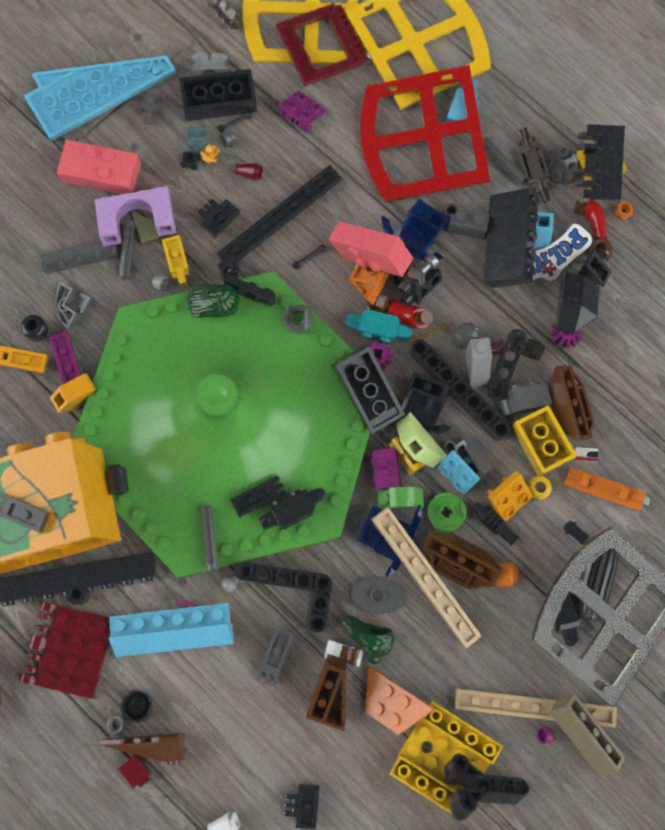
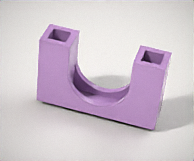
M168 186L95 199L99 237L104 247L122 243L120 221L126 213L135 209H144L153 214L158 236L177 233Z

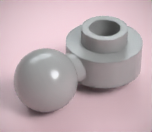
M245 566L239 567V569H238L239 575H240L241 577H247V576H243V575L241 574V570H242V569H247V570H248V568L245 567ZM227 576L222 580L221 585L224 591L233 592L237 588L238 582H246L238 580L235 576Z

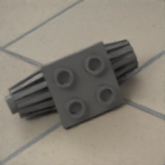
M604 537L603 540H599L593 553H572L568 560L569 567L567 574L563 578V589L566 592L581 593L579 614L580 617L598 622L609 600L617 570L619 545L616 544V540L613 538Z

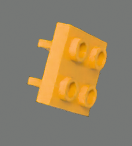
M517 471L508 478L503 476L501 478L503 483L494 491L491 489L487 491L489 494L487 497L493 508L504 521L513 517L520 508L533 498L522 475Z

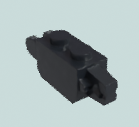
M316 488L307 492L306 489L303 491L297 489L290 493L291 497L285 500L280 498L274 501L270 511L259 518L263 530L276 526L285 530L312 516L315 505L323 500L325 490Z

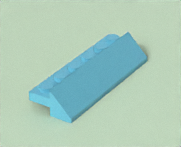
M229 603L109 617L111 637L108 638L116 657L234 644Z

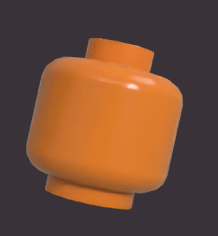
M496 562L501 567L502 572L494 585L498 588H513L515 583L519 582V568L515 567L513 562Z

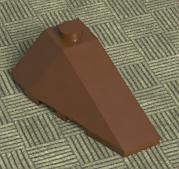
M184 733L99 740V745L161 762L168 761V765L180 764V760L185 759Z

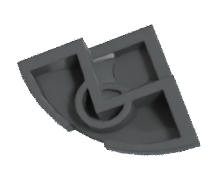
M60 281L55 296V303L58 304L60 313L57 312L60 322L64 327L71 330L85 316L95 300L67 283Z

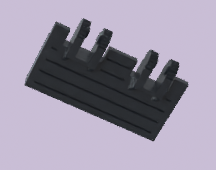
M587 124V132L578 133L579 139L594 140V144L581 143L577 145V150L593 151V153L585 154V168L576 170V175L592 176V181H575L576 187L591 188V190H583V198L621 200L625 126Z

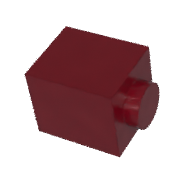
M133 755L118 768L132 788H135L137 785L140 788L150 780L148 776L153 773L139 755Z

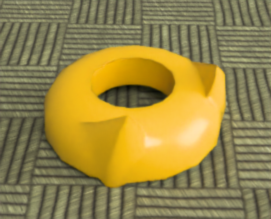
M535 476L527 482V487L533 499L539 501L550 496L552 485L546 477ZM537 482L545 485L544 492H537L535 489Z

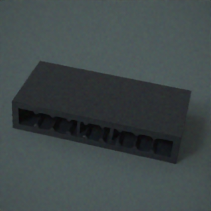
M531 188L490 195L483 282L491 288L527 284L533 281L535 273L534 258L536 256L535 240L537 239L536 224L538 222L537 209L540 199L538 194Z

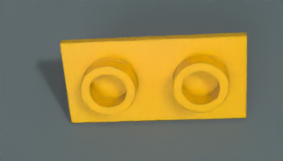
M395 437L391 440L389 446L398 450L399 461L409 476L425 466V464L415 461L402 446L400 437Z

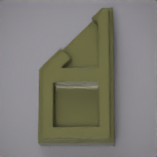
M133 212L132 216L142 245L160 240L154 221Z

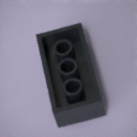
M251 69L179 78L185 121L246 114L248 111L251 113L257 112V101Z

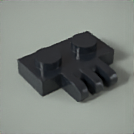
M211 198L208 202L213 207L206 203L203 207L208 212L206 213L203 209L198 211L206 219L201 224L202 228L215 239L240 214V210L227 199L219 205Z
M299 783L298 794L284 793L283 798L291 799V802H283V807L291 808V811H282V816L296 817L295 828L316 830L319 785Z

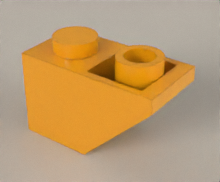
M85 373L61 385L50 396V399L58 413L75 411L96 388L88 374Z

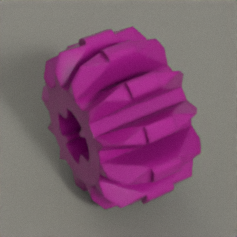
M556 323L552 325L554 330L550 332V335L555 336L552 341H558V347H561L562 344H564L565 349H568L570 345L575 347L577 342L582 340L580 335L584 333L583 330L579 329L575 334L568 333L566 335L565 332L555 330Z
M375 340L374 346L370 342L367 343L373 354L381 355L380 359L376 358L380 368L382 367L384 370H387V365L392 364L390 358L394 356L393 353L389 352L391 346L385 347V341L378 345V340Z

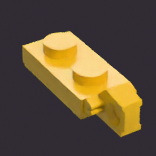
M180 235L162 239L173 279L178 278L181 288L188 286L185 276L190 275Z

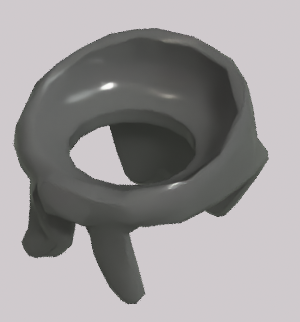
M287 303V313L282 317V320L286 322L287 328L294 333L300 334L311 330L314 325L312 308L306 305H295L290 309ZM297 311L305 314L302 324L299 325L291 322L292 314Z

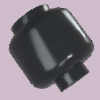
M27 316L21 323V331L30 341L40 342L48 335V325L40 316Z

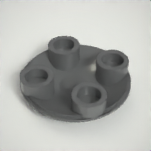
M567 147L555 149L545 156L551 175V182L564 183L576 175L579 161L577 156ZM542 160V169L544 174H546V169L544 166V162Z

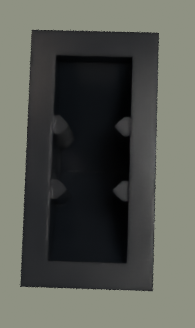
M591 250L578 273L584 275L595 284L604 287L612 271L597 252Z

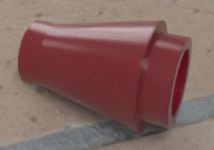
M257 162L236 164L235 174L254 181L260 180L263 174V166Z

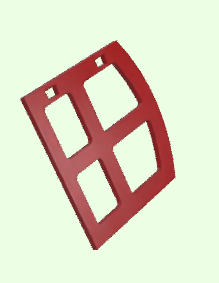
M470 65L366 87L360 115L361 146L370 177L385 202L490 182ZM452 74V79L442 81L441 76ZM460 82L463 88L467 118L441 124L437 118L433 88ZM397 85V90L390 92L386 91L387 87ZM418 91L424 117V127L376 136V116L379 100L384 97ZM470 133L476 169L449 175L446 170L441 140L443 137ZM426 141L429 147L433 177L427 180L397 186L393 185L383 167L379 151Z

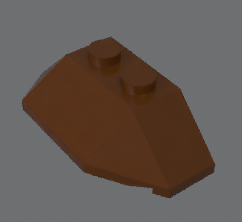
M571 365L557 366L548 387L553 414L563 432L574 440L592 439L594 419L584 385Z
M431 531L422 547L428 563L435 572L466 589L493 587L502 572L501 567L487 551L453 533Z

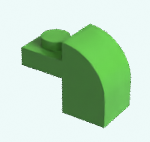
M393 487L388 490L378 491V510L382 511L386 507H389L390 510L424 508L423 488Z

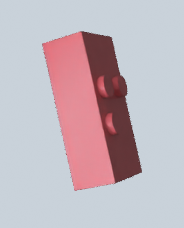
M66 140L57 175L62 183L117 194H127L134 192L141 162L136 153Z
M341 221L338 222L328 239L345 261L356 263L363 268L365 266L370 267L376 272L383 271L403 277L413 260L412 255L398 236Z

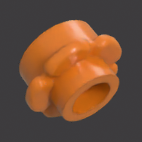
M629 202L618 203L615 214L620 219H628L633 214V207Z

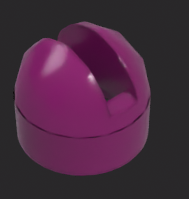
M547 726L540 727L537 730L539 742L542 744L551 743L555 738L554 730Z

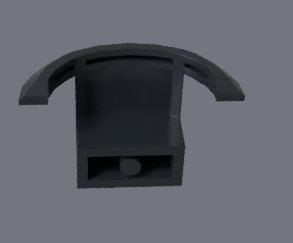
M413 372L406 387L407 395L401 406L405 414L404 416L411 412L429 433L441 434L450 431V426L445 424L436 425L450 395L449 385Z

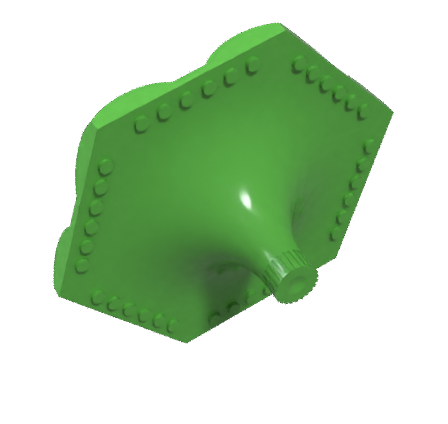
M274 271L243 278L242 280L248 283H255L262 289L269 288L274 291L276 295L275 304L269 307L239 295L238 310L234 315L228 317H194L186 302V297L190 291L119 307L93 381L96 390L88 395L74 438H86L87 444L103 450L107 470L109 466L121 464V467L126 468L129 492L112 495L115 511L177 578L210 572L206 571V567H204L206 557L201 508L205 506L212 508L217 563H220L218 569L273 554L322 544L341 537L370 431L330 365L352 353L353 350L313 310L314 325L311 330L303 334L294 333L289 330L286 322L282 320L283 315L287 313L286 304H289L290 309L295 305H308ZM301 311L293 313L291 322L295 325L302 324L305 314ZM275 476H279L280 480L273 483L274 486L281 482L283 484V487L277 490L278 493L285 489L287 491L286 495L280 497L283 500L291 497L290 493L297 489L301 491L306 489L307 492L316 488L325 490V496L322 501L315 505L313 515L285 530L280 529L278 526L263 530L259 522V518L270 511L274 501L242 518H239L230 499Z

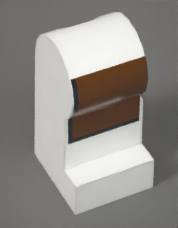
M328 640L324 658H326L327 654H331L347 660V664L360 667L364 651Z

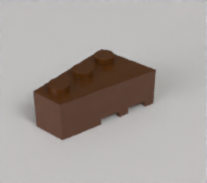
M327 654L306 713V718L342 731L345 730L347 660Z

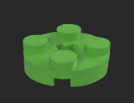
M440 493L430 501L427 507L428 521L434 529L441 532L455 531L463 524L466 518V506L454 494ZM444 507L452 511V514H449V518H445V515L441 514L444 511Z

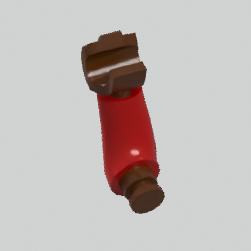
M591 199L588 202L583 201V203L577 200L574 214L580 212V215H584L585 219L590 222L595 240L590 247L589 253L591 250L604 248L606 250L604 257L606 261L610 260L612 248L607 240L605 215L601 205Z
M379 293L374 305H371L368 300L366 301V310L369 309L381 313L386 311V314L397 316L399 321L417 329L425 328L433 321V314L430 311L412 304L407 307L396 300H392L389 303L391 298Z

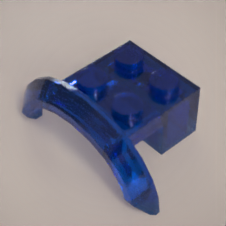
M418 199L409 210L407 219L396 232L393 230L389 219L382 215L381 221L386 234L398 236L405 243V247L413 257L424 261L429 250L446 230L449 218L421 199ZM437 252L432 254L438 259V261H441V259L443 258V256Z
M373 505L356 542L358 545L393 561L385 574V577H389L397 572L402 562L371 519L383 510ZM418 505L414 513L411 525L397 519L412 540L423 516L420 505Z

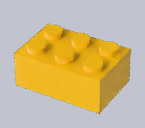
M549 405L514 422L511 426L539 477L577 457Z

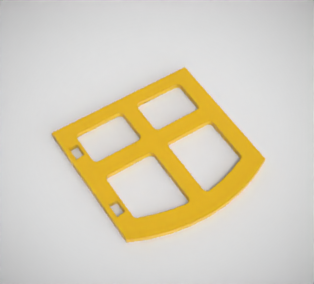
M243 0L245 38L254 62L293 64L286 49L265 48L258 26L257 16L259 14L302 15L332 3H321L320 0H306L305 2ZM348 0L347 3L334 4L335 6L342 5L345 11L358 5V0ZM319 21L305 26L304 48L312 64L331 65L347 59L344 51L318 49Z
M367 0L345 10L346 17L349 19L364 48L370 54L371 60L384 82L397 80L386 61L406 52H410L423 74L438 71L423 45L459 28L466 30L471 44L474 61L467 65H470L472 78L491 69L490 54L485 35L474 12L465 0H444L455 12L456 16L420 32L414 31L398 2L403 0ZM373 5V9L365 11L364 7ZM384 9L387 11L402 39L386 47L378 48L362 18ZM452 74L441 76L442 81L452 79ZM460 82L434 87L433 95L460 84ZM397 85L388 87L389 91L397 90ZM418 91L393 95L400 110L421 101Z

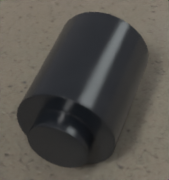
M121 464L109 466V469L105 471L109 495L129 492L126 468L121 467Z

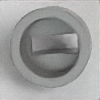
M157 275L152 279V285L155 289L159 291L166 289L167 277Z
M117 716L111 717L106 724L107 730L110 733L120 732L123 728L122 719ZM114 719H115L116 726H117V728H118V729L115 730V731H114L113 725H112V723H111V721L114 720Z

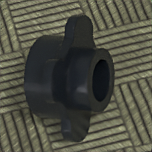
M185 151L182 156L183 161L180 162L181 167L196 170L200 155L192 151Z

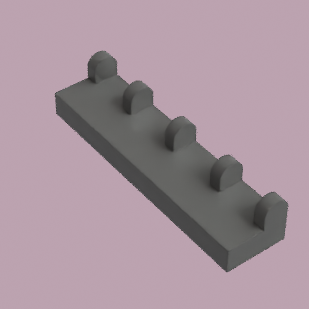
M101 241L41 254L42 268L46 274L118 258L117 246L110 245L104 247Z

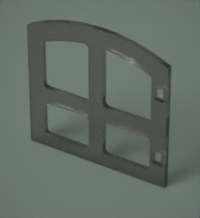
M609 527L586 543L559 573L542 604L532 640L608 704L614 706L665 630V606L645 635L627 621V617L649 584H652L665 596V575L617 531ZM610 548L637 571V575L614 608L580 580V575L589 565ZM570 591L603 619V625L579 658L552 636L557 616ZM619 633L634 646L635 650L614 682L609 684L593 670V667L615 634ZM554 644L561 648L558 654L551 649ZM597 679L603 683L600 689L594 685Z

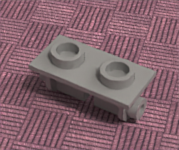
M196 52L191 55L192 62H195L192 65V70L197 72H206L207 70L224 72L228 69L229 63H225L228 62V54H224V52L211 53V59H208V53Z

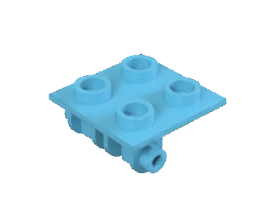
M454 450L437 466L442 475L447 477L463 495L480 480V477Z

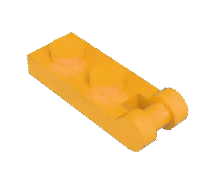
M0 346V367L45 374L49 358L47 354ZM5 354H8L7 360H4Z

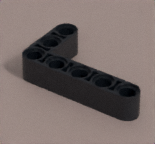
M249 562L239 563L235 567L234 576L240 581L310 591L306 626L308 630L316 633L322 632L326 628L332 589V580L328 575ZM245 566L248 568L249 573L247 577L239 575V567ZM260 569H265L268 572L266 580L259 578L258 572ZM280 572H284L288 576L285 583H281L278 580ZM300 575H304L307 578L305 586H301L298 583ZM319 578L326 580V587L324 589L319 588L317 585ZM318 597L324 602L321 609L316 608L314 604ZM314 618H319L321 621L318 629L312 627V620Z

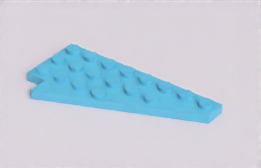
M166 55L36 72L32 76L39 88L24 95V98L49 139L53 141L174 75L176 70Z

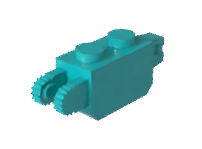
M367 309L363 311L362 315L348 314L345 326L358 331V335L366 340H372L373 338L379 340L380 343L385 341V344H394L395 340L407 342L412 335L410 328L399 325L397 316Z

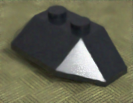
M562 270L555 330L575 334L579 329L595 320L598 314L600 287L580 273Z

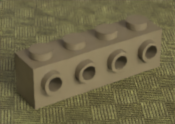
M574 693L557 699L549 713L599 777L618 772L626 758L577 695Z

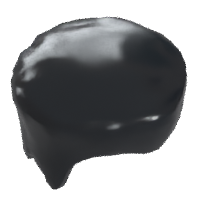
M133 689L124 696L120 710L127 720L136 723L144 722L153 712V701L146 692Z

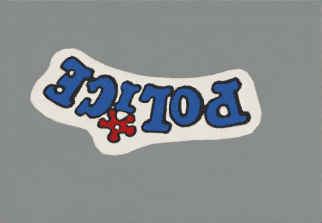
M573 224L557 241L543 249L537 250L534 258L535 273L533 280L537 278H544L547 281L555 280L565 266L591 245V235L580 225Z

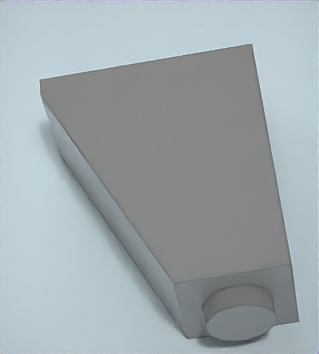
M490 338L471 339L464 352L468 382L472 388L489 386L492 362Z

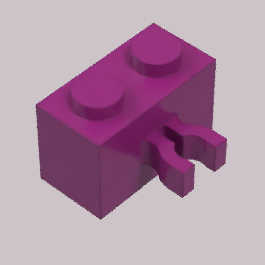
M388 448L372 451L369 461L371 468H374V475L372 476L373 487H376L378 491L402 487L398 450Z

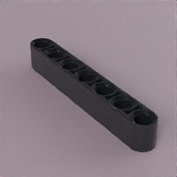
M422 339L414 341L410 350L411 357L433 379L448 384L450 396L494 440L501 441L505 439L510 432L509 424L426 341ZM421 347L424 352L417 353L414 348ZM429 360H434V361H436L437 366H435V367L430 366V365L428 364V361H429ZM447 373L451 379L444 380L441 374ZM455 387H462L464 393H457ZM468 401H476L477 407H471ZM483 413L489 414L490 417H491V420H490V421H485V420L482 418V414H483ZM502 427L504 434H498L495 428Z

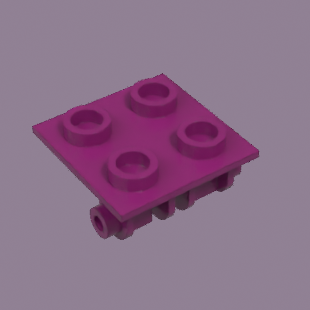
M299 90L278 105L282 116L286 117L290 122L294 121L295 125L298 124V127L308 132L312 128L310 124L327 111Z

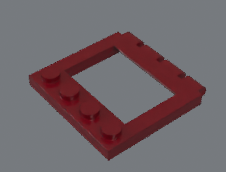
M332 3L276 23V30L304 87L362 66L363 61L368 59L363 47H360L361 43L356 33L353 32L354 29L346 17L342 5L335 6ZM328 18L347 59L315 70L295 29Z

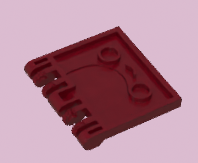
M41 601L39 609L53 612L54 615L38 613L37 617L39 619L51 620V626L46 628L42 625H34L33 630L48 633V636L32 634L28 648L43 651V654L26 653L28 659L40 660L39 668L23 665L22 670L37 673V675L21 673L19 682L94 699L109 645L108 637H111L109 617Z

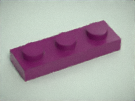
M64 331L49 336L48 338L63 384L79 377L81 371L68 332Z

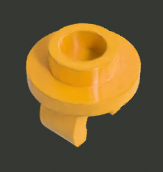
M208 144L205 151L201 150L200 154L207 163H216L217 158L215 156L219 153L220 149L215 145Z

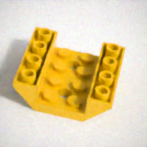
M431 701L430 705L436 708L435 711L426 715L414 726L396 758L390 775L452 814L449 797L457 788H464L460 785L446 784L445 765L455 754L460 753L465 755L469 763L484 774L490 763L494 764L503 746ZM425 741H430L433 746L432 750L428 753L423 752L421 749V745Z

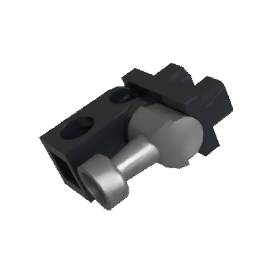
M428 254L424 258L423 265L419 268L410 267L408 275L405 272L403 277H401L402 282L397 288L402 294L400 302L405 306L409 307L413 302L420 304L422 299L442 281L441 270L437 268L439 261L434 255Z

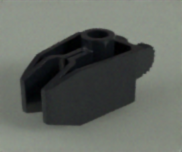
M564 589L552 591L549 598V609L552 616L550 618L551 626L557 634H562L565 645L572 647L579 642L577 628L581 624L580 614L576 612L572 598Z

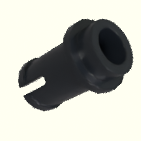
M570 520L563 527L565 534L571 535L581 545L589 537L588 534L576 525L575 521L572 522Z

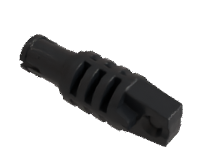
M476 502L471 508L478 515L476 518L494 535L499 534L510 546L519 538L506 526V521L489 506L485 508Z

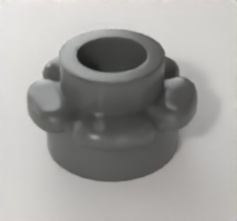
M226 129L223 130V133L219 134L222 145L224 147H232L235 141L233 132Z

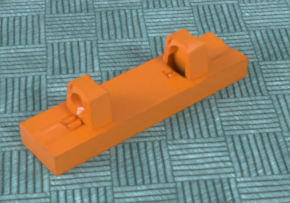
M570 467L564 483L565 487L638 512L641 511L647 492Z

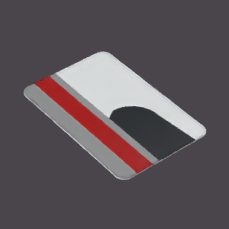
M575 448L577 455L575 462L598 463L597 448Z

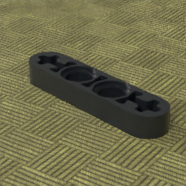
M513 329L509 332L490 380L487 393L494 400H500L505 396L527 337L521 329ZM519 332V336L522 339L521 341L517 340L515 346H519L518 350L514 347H508L509 343L514 344L513 334L517 335ZM508 350L515 352V358L512 361H508L505 358V353ZM501 368L508 370V376L504 379L498 376V371ZM495 379L505 382L504 386L500 384L499 390L501 393L496 394V396L492 392V389L497 388L498 385Z

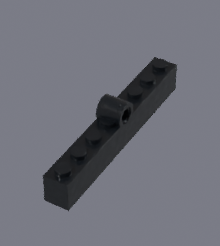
M146 552L0 578V604H2V607L13 606L15 601L21 600L22 603L35 602L34 598L42 597V600L53 599L55 594L62 593V596H66L71 604L83 605L88 602L90 592H93L96 587H101L104 590L114 588L113 584L121 583V586L133 585V581L141 580V583L153 581V577H158L155 553ZM80 590L81 597L76 599L75 594Z

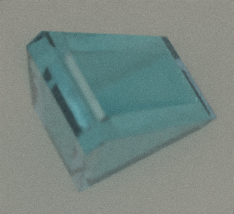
M206 126L188 127V146L190 151L195 154H199L201 150L205 151L208 145Z

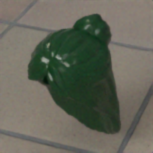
M202 283L190 290L186 297V302L191 314L196 318H220L232 316L237 312L240 297L235 289L228 284Z
M351 615L341 617L342 625L354 638L360 649L366 652V658L371 664H379L382 657L388 655L392 650L394 635L391 628L365 623Z

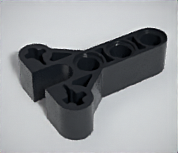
M460 753L455 754L444 767L446 784L460 785L464 788H457L449 797L452 815L460 821L466 820L476 810L479 802L515 805L529 793V785L524 779L484 775L469 763L465 755Z

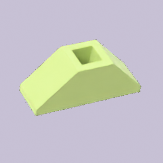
M411 412L396 423L401 444L415 461L433 468L447 457L446 453Z

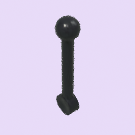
M248 111L244 116L226 125H219L218 131L223 133V130L246 118L250 119L252 113Z
M322 244L319 246L317 250H315L299 262H293V268L299 269L302 263H304L320 251H325L326 246Z

